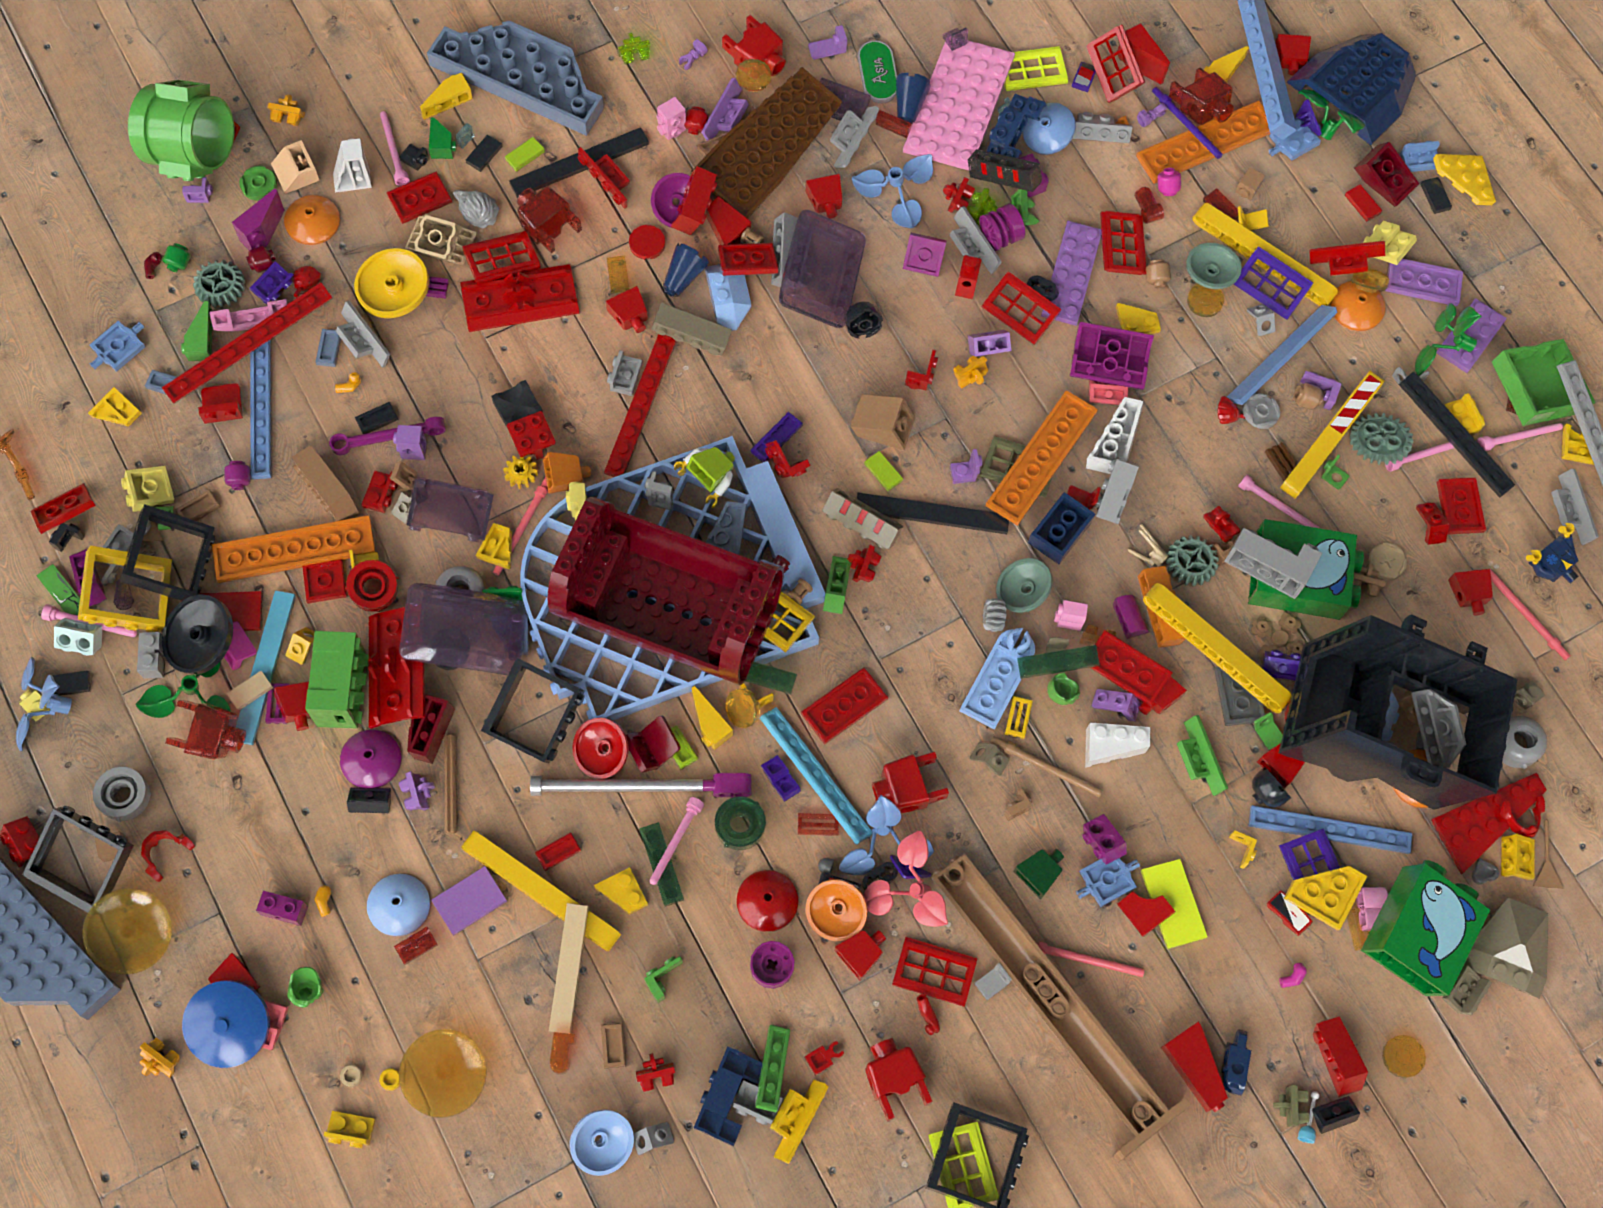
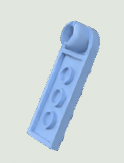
M1023 628L1007 630L998 637L959 710L994 730L1035 653L1034 641L1027 630L1017 649L1014 648Z

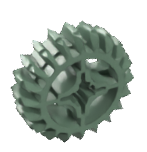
M223 259L219 263L218 260H215L213 264L208 261V266L202 265V271L197 270V276H194L195 283H193L196 296H198L202 303L209 301L212 307L216 308L220 305L223 308L224 304L231 306L232 301L237 303L236 297H242L241 292L245 291L244 275L237 265L234 266L231 261L227 263ZM226 275L231 276L233 281L226 278ZM206 287H209L213 292L206 291Z
M1192 535L1188 539L1183 536L1180 541L1178 539L1175 540L1174 545L1169 547L1167 552L1169 557L1166 560V564L1170 566L1167 569L1168 571H1173L1172 578L1178 577V583L1183 580L1185 581V586L1189 582H1191L1193 587L1197 583L1201 586L1204 584V581L1209 582L1211 577H1214L1216 574L1215 570L1218 569V564L1216 563L1219 561V558L1215 557L1217 550H1211L1213 544L1206 545L1207 539L1202 542L1199 536L1196 539H1193ZM1195 556L1196 558L1194 559V563L1192 562L1189 566L1190 559H1193V557Z

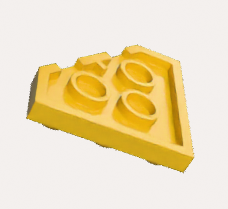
M1436 154L1433 157L1437 173L1441 177L1446 176L1453 182L1451 185L1461 193L1466 192L1471 196V201L1476 205H1493L1496 202L1483 156Z
M1346 866L1292 881L1284 899L1332 928L1340 930L1367 876L1351 866Z

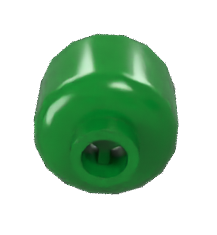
M174 243L167 247L162 261L167 265L168 270L177 273L178 270L183 271L187 268L191 255L187 247Z

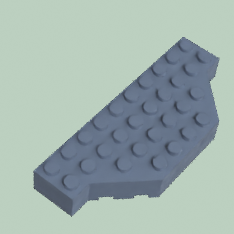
M505 21L502 22L503 25L495 27L490 25L478 28V31L472 33H459L444 26L428 50L427 56L430 66L449 75L462 73L467 83L583 135H588L604 109L603 96L586 89L572 48L514 22Z
M0 858V997L4 1002L13 1006L70 1005L79 1016L88 1020L121 989Z

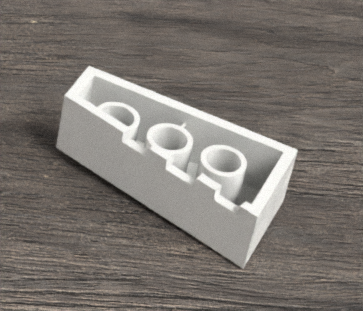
M1124 397L1109 425L1106 426L1103 435L1097 441L1092 453L1089 454L1086 469L1111 474L1108 469L1112 460L1116 461L1117 457L1125 460L1129 459L1142 413L1143 401Z

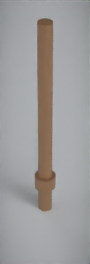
M993 736L990 742L1003 749L1005 753L1013 754L1097 797H1100L1103 791L1017 748L1011 742L1007 743Z

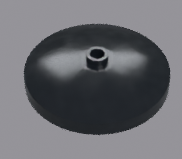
M203 594L188 597L180 602L168 616L163 628L162 649L167 662L174 669L191 675L202 674L214 668L223 659L232 641L233 620L229 609L217 598Z

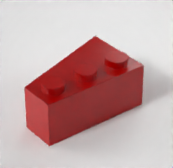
M696 166L688 180L681 206L679 205L677 209L679 211L677 218L671 224L672 228L691 236L700 224H704L707 217L705 210L709 208L712 198H710L711 192L713 193L717 186V182H715L716 174Z

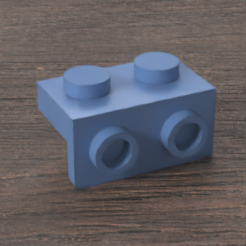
M1439 141L1408 143L1403 147L1399 155L1411 172L1434 170L1436 167L1433 157L1438 154L1437 149L1440 143Z

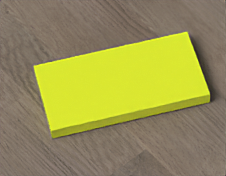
M1177 859L1142 869L1141 874L1150 899L1163 895L1176 911L1159 925L1167 949L1206 939L1208 936L1181 860Z

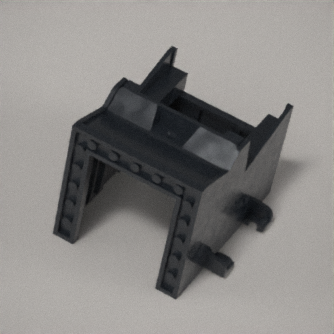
M1370 615L1303 644L1279 754L1326 768L1334 777L1346 782L1378 778L1433 810L1496 794L1499 788V777L1503 767L1502 761L1506 750L1507 734L1510 730L1509 723L1513 712L1518 679L1485 665L1488 648L1476 642H1470L1464 656L1425 639V633H1422V630L1427 626V621L1415 615L1407 616L1402 622L1401 628ZM1394 684L1411 692L1431 689L1455 703L1459 713H1468L1464 732L1466 746L1460 753L1457 772L1438 764L1433 765L1414 757V754L1382 741V732L1386 725L1385 718L1390 706L1389 699Z

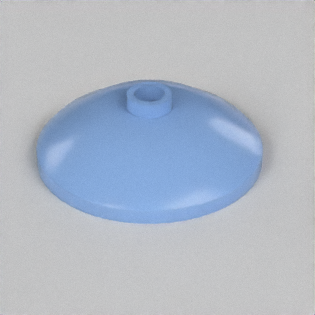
M393 874L381 879L372 888L367 900V913L370 921L379 931L390 936H404L414 932L425 922L430 910V897L426 887L417 878L407 874ZM394 899H400L398 905H393Z
M602 1109L587 1114L577 1123L571 1134L570 1153L572 1159L581 1170L591 1175H607L618 1170L628 1160L633 1149L634 1135L631 1125L621 1114L613 1110ZM600 1135V1139L595 1141V1137Z

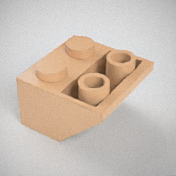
M302 140L285 146L271 163L285 194L319 181L316 169Z

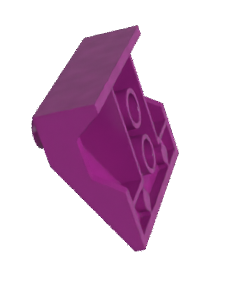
M1080 322L1075 338L1070 376L1144 390L1154 335Z

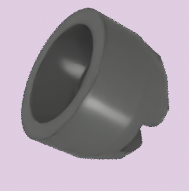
M830 858L821 859L818 863L819 870L830 875L835 860Z

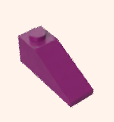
M87 549L69 556L77 590L80 595ZM95 564L89 607L107 599Z

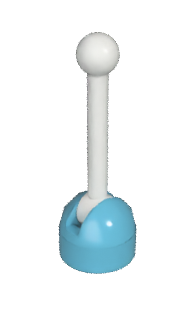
M1317 1091L1311 1093L1312 1102L1309 1122L1307 1126L1299 1130L1297 1138L1302 1142L1310 1144L1315 1143L1316 1132L1311 1127L1313 1119L1312 1109L1315 1108L1316 1100L1319 1098Z

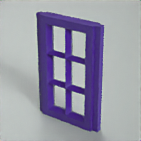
M1258 246L1242 268L1239 279L1234 285L1288 320L1313 285V282ZM1257 259L1270 266L1265 275L1252 268ZM1273 269L1286 277L1280 286L1267 278ZM1249 270L1262 278L1256 287L1244 279ZM1289 280L1302 288L1297 296L1284 289ZM1265 281L1278 289L1273 297L1260 290ZM1281 291L1294 299L1288 308L1275 300Z
M1324 829L1279 845L1293 880L1304 878L1301 868L1310 864L1314 874H1319L1314 863L1323 859L1329 871L1340 868ZM1316 839L1322 855L1312 859L1306 843ZM1302 845L1308 860L1298 864L1292 848Z

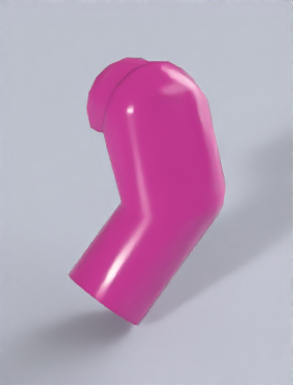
M1302 963L1294 964L1291 976L1279 978L1281 988L1300 985L1307 974L1306 967Z

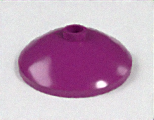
M668 174L662 177L652 190L650 200L652 211L656 218L667 227L672 228L671 224L677 218L679 212L677 209L679 205L681 206L684 197L683 193L690 178L687 174ZM674 198L678 199V205L673 204Z
M376 729L364 730L353 735L345 743L340 754V767L344 776L350 783L359 788H379L386 785L396 776L402 762L401 750L396 740L388 733ZM371 752V757L366 758V753Z

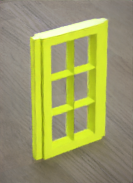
M1057 46L1013 52L1015 53L1013 62L1020 61L1021 68L1010 69L1004 87L1006 91L1068 84V76L1061 48ZM1055 57L1057 64L1043 65L1041 58ZM1038 59L1039 66L1025 68L1024 60ZM1058 68L1060 75L1046 76L1044 69ZM1041 70L1042 77L1028 79L1027 71ZM1023 72L1024 79L1010 81L1009 74Z
M978 1122L955 1127L952 1137L958 1154L945 1158L940 1174L941 1185L956 1191L954 1184L966 1182L969 1196L974 1198L970 1180L981 1177L986 1195L975 1198L987 1203L997 1200L999 1195ZM943 1131L928 1135L934 1159ZM969 1133L973 1150L962 1153L957 1135ZM975 1154L979 1173L968 1175L963 1157ZM959 1159L964 1177L952 1179L948 1161ZM945 1196L948 1208L974 1207Z

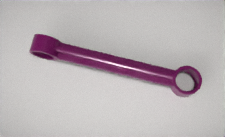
M438 416L430 417L424 423L408 425L421 426L424 434L432 436L443 434L446 431L444 418ZM398 428L351 437L338 433L330 438L329 444L336 455L342 456L354 447L393 440L394 432H397ZM339 440L347 442L345 447L341 449L334 448V444Z

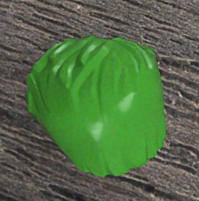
M1060 673L1055 675L1048 683L1047 693L1055 703L1068 705L1073 704L1079 698L1080 689L1076 681L1068 678L1066 673Z
M298 968L291 974L287 996L294 1005L304 1008L321 997L324 989L319 975L314 968Z

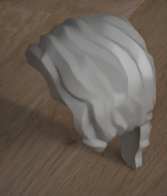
M455 190L453 192V195L459 201V210L467 222L483 229L488 225H494L499 211L494 198L477 190Z

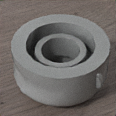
M455 566L444 571L436 580L435 596L440 608L446 614L455 618H465L474 615L484 606L482 590H485V586L481 576L473 568ZM457 585L469 587V591L463 596L456 597L451 595L453 588Z
M1511 716L1510 730L1507 734L1506 750L1502 762L1513 768L1526 769L1544 755L1547 748V735L1541 725L1535 720L1525 716ZM1514 734L1522 735L1526 739L1527 748L1517 744Z
M121 766L103 773L96 781L93 789V801L96 807L105 816L118 822L138 817L146 809L151 796L147 781L137 771ZM130 787L131 793L129 798L125 802H115L117 792L122 788Z

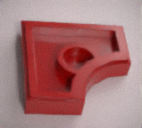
M1132 891L1117 903L1142 937L1146 936L1176 912L1163 895L1155 899H1145Z

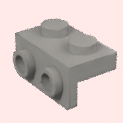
M619 350L618 356H615L613 359V372H609L607 378L610 391L632 396L643 364L642 360L624 356V351Z
M744 1079L736 1100L732 1105L736 1108L735 1111L744 1116L750 1114L756 1117L755 1120L763 1125H767V1123L772 1124L777 1112L755 1108L759 1086ZM780 1096V1099H779L778 1109H779V1107H780V1105H781V1102H782V1100H783V1098H784V1097H782V1096Z

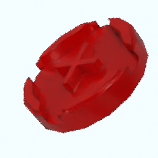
M653 225L639 226L629 236L630 251L640 259H655L665 249L664 234Z

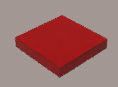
M342 559L302 566L306 602L308 604L347 597Z

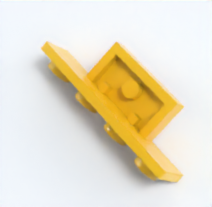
M813 1079L804 1097L794 1090H789L770 1126V1129L783 1137L773 1156L774 1158L787 1164L790 1163L829 1088L827 1084Z

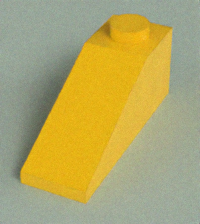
M1245 46L1214 60L1210 66H1206L1201 74L1203 76L1201 84L1219 94L1246 58L1249 47Z
M462 73L445 79L420 106L423 120L473 99L471 89Z
M694 685L691 690L702 735L701 740L707 747L711 746L716 750L733 736V729Z

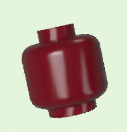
M262 245L249 250L246 260L252 271L255 270L257 273L266 271L276 258L272 249L267 250Z

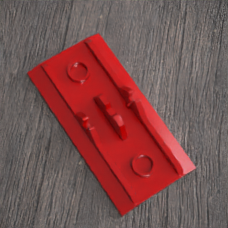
M570 264L535 269L523 273L517 272L515 275L510 273L507 277L479 284L475 280L460 282L469 332L580 314Z
M422 604L411 605L369 616V728L372 729L384 724L408 719L425 718L424 606Z

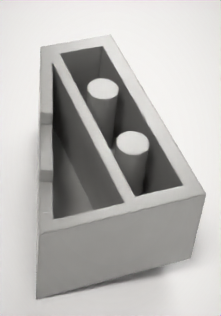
M1119 457L1116 458V461H1111L1108 469L1111 472L1109 479L1105 478L1101 488L1105 491L1103 496L1098 498V502L1095 505L1098 508L1096 517L1119 524L1120 516L1126 505V500L1136 477L1139 464Z

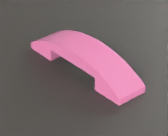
M286 299L267 302L265 307L229 312V309L210 312L213 330H249L286 306Z

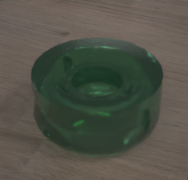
M747 797L730 798L716 812L715 832L724 848L737 851L750 849L761 841L765 833L766 817L758 801L756 802ZM735 817H745L749 820L750 826L744 832H736L731 828L730 823Z

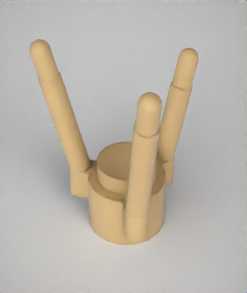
M1140 524L1141 529H1139V532L1154 549L1149 554L1151 558L1149 559L1132 549H1128V552L1146 561L1152 567L1155 564L1159 567L1169 555L1160 547L1145 526Z

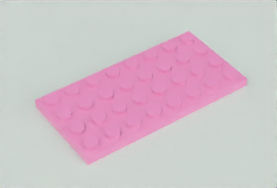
M948 35L930 79L931 88L915 123L913 122L903 147V153L914 156L931 154L932 161L972 171L1015 58V53Z

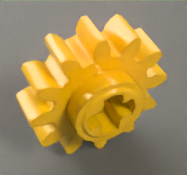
M512 456L513 462L506 461L507 467L503 468L504 474H506L504 477L506 481H510L511 487L517 484L518 489H521L522 484H525L528 488L529 481L535 483L534 476L538 475V471L536 470V462H532L531 457L524 460V457L517 459L515 456Z

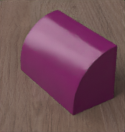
M1134 595L1117 597L1112 605L1126 639L1148 633V628Z

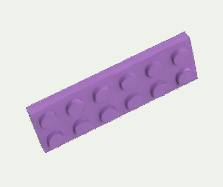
M1067 221L1051 282L1056 285L1059 291L1058 297L1051 302L1062 309L1055 319L1057 321L1077 326L1101 238V229ZM1043 309L1041 316L1047 318L1050 314Z

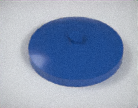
M234 980L217 981L200 989L188 1002L182 1020L183 1036L190 1051L205 1064L219 1068L235 1067L252 1059L264 1046L270 1029V1015L264 999L249 985Z

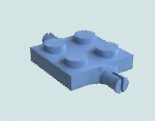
M1296 118L1297 131L1288 137L1281 139L1270 133L1269 137L1276 146L1269 149V154L1274 156L1281 152L1292 161L1319 146L1321 140L1308 126L1300 127L1304 122Z
M117 321L89 345L98 356L89 363L91 367L96 370L104 362L117 372L145 348V345L136 335L145 327L138 322L130 329Z
M1118 858L1105 865L1102 859L1081 869L1079 872L1086 886L1076 891V894L1079 895L1078 898L1081 899L1091 894L1098 905L1102 907L1134 890L1137 886L1132 880L1130 872L1140 867V864L1137 863L1136 859L1125 864Z

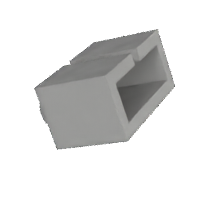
M160 632L139 633L137 672L143 679L164 678L165 660L162 657L165 656L162 649V634Z

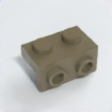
M1464 965L1450 995L1443 996L1442 999L1457 1013L1471 1016L1477 1010L1479 1003L1488 992L1492 982L1489 979L1481 978L1468 965Z

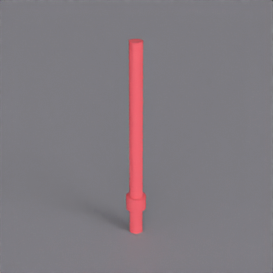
M546 476L542 484L535 490V496L512 536L511 554L542 498L544 499L548 493ZM496 565L493 573L500 576L503 567Z
M1490 569L1493 584L1548 642L1547 645L1552 650H1555L1564 661L1571 657L1561 645L1562 642L1557 637L1554 638Z
M1040 941L1036 943L1044 954L1139 977L1144 975V969L1048 946L1047 943Z

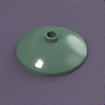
M1203 243L1194 247L1186 261V268L1191 278L1198 284L1210 289H1224L1232 286L1239 279L1242 269L1240 259L1235 252L1218 243Z
M1025 558L1015 561L1001 573L996 586L997 597L1006 603V608L1012 612L1023 613L1039 607L1049 596L1053 584L1052 574L1049 568L1037 559Z

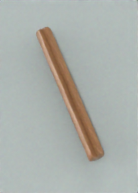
M445 735V832L447 834H454L457 832L455 735Z

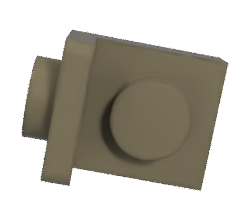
M1531 680L1517 690L1514 698L1516 703L1526 710L1543 698L1545 694Z

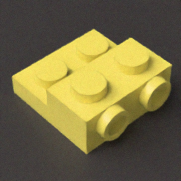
M1383 220L1380 225H1375L1373 234L1370 237L1366 236L1363 243L1385 241V256L1373 258L1398 265L1415 244L1417 238L1416 235L1400 231L1399 225Z
M165 466L125 470L121 484L123 490L128 492L126 503L128 507H132L133 512L141 511L144 504L153 507L155 505L174 503V496Z
M577 481L571 482L569 484V491H566L568 511H572V517H575V521L587 499L585 483Z

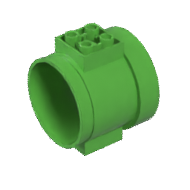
M178 79L146 85L137 93L129 112L128 135L136 156L144 163L159 166V174L167 175V178L182 177L184 181H194V178H202L205 175L213 174V170L218 169L225 163L233 146L234 121L227 103L220 97L210 96V84Z

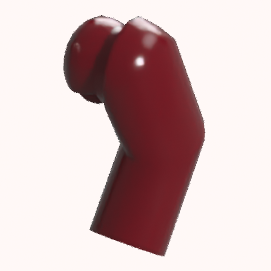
M153 252L144 261L145 277L147 279L155 278L154 269L161 263L162 255L159 252Z

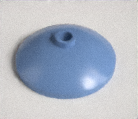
M1046 103V107L1043 108L1039 116V121L1027 118L1028 122L1023 130V138L1027 146L1032 151L1043 155L1054 154L1064 149L1072 140L1076 129L1075 118L1066 106L1059 103Z

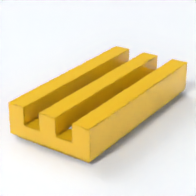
M1013 696L1004 735H1012V737H1020V739L1025 738L1033 700ZM1017 701L1020 703L1014 730H1010ZM1025 703L1027 708L1022 731L1018 732L1022 709Z

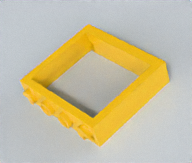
M90 545L85 556L78 620L89 622L88 624L103 623L107 627L122 626L127 630L142 629L146 630V632H161L165 627L168 596L160 594L157 619L89 609L94 561L124 566L128 554L126 551ZM138 554L135 568L162 572L161 582L170 583L172 559Z

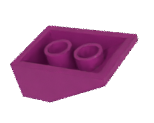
M275 188L232 221L239 241L248 250L262 245L266 247L269 244L285 211L278 191Z

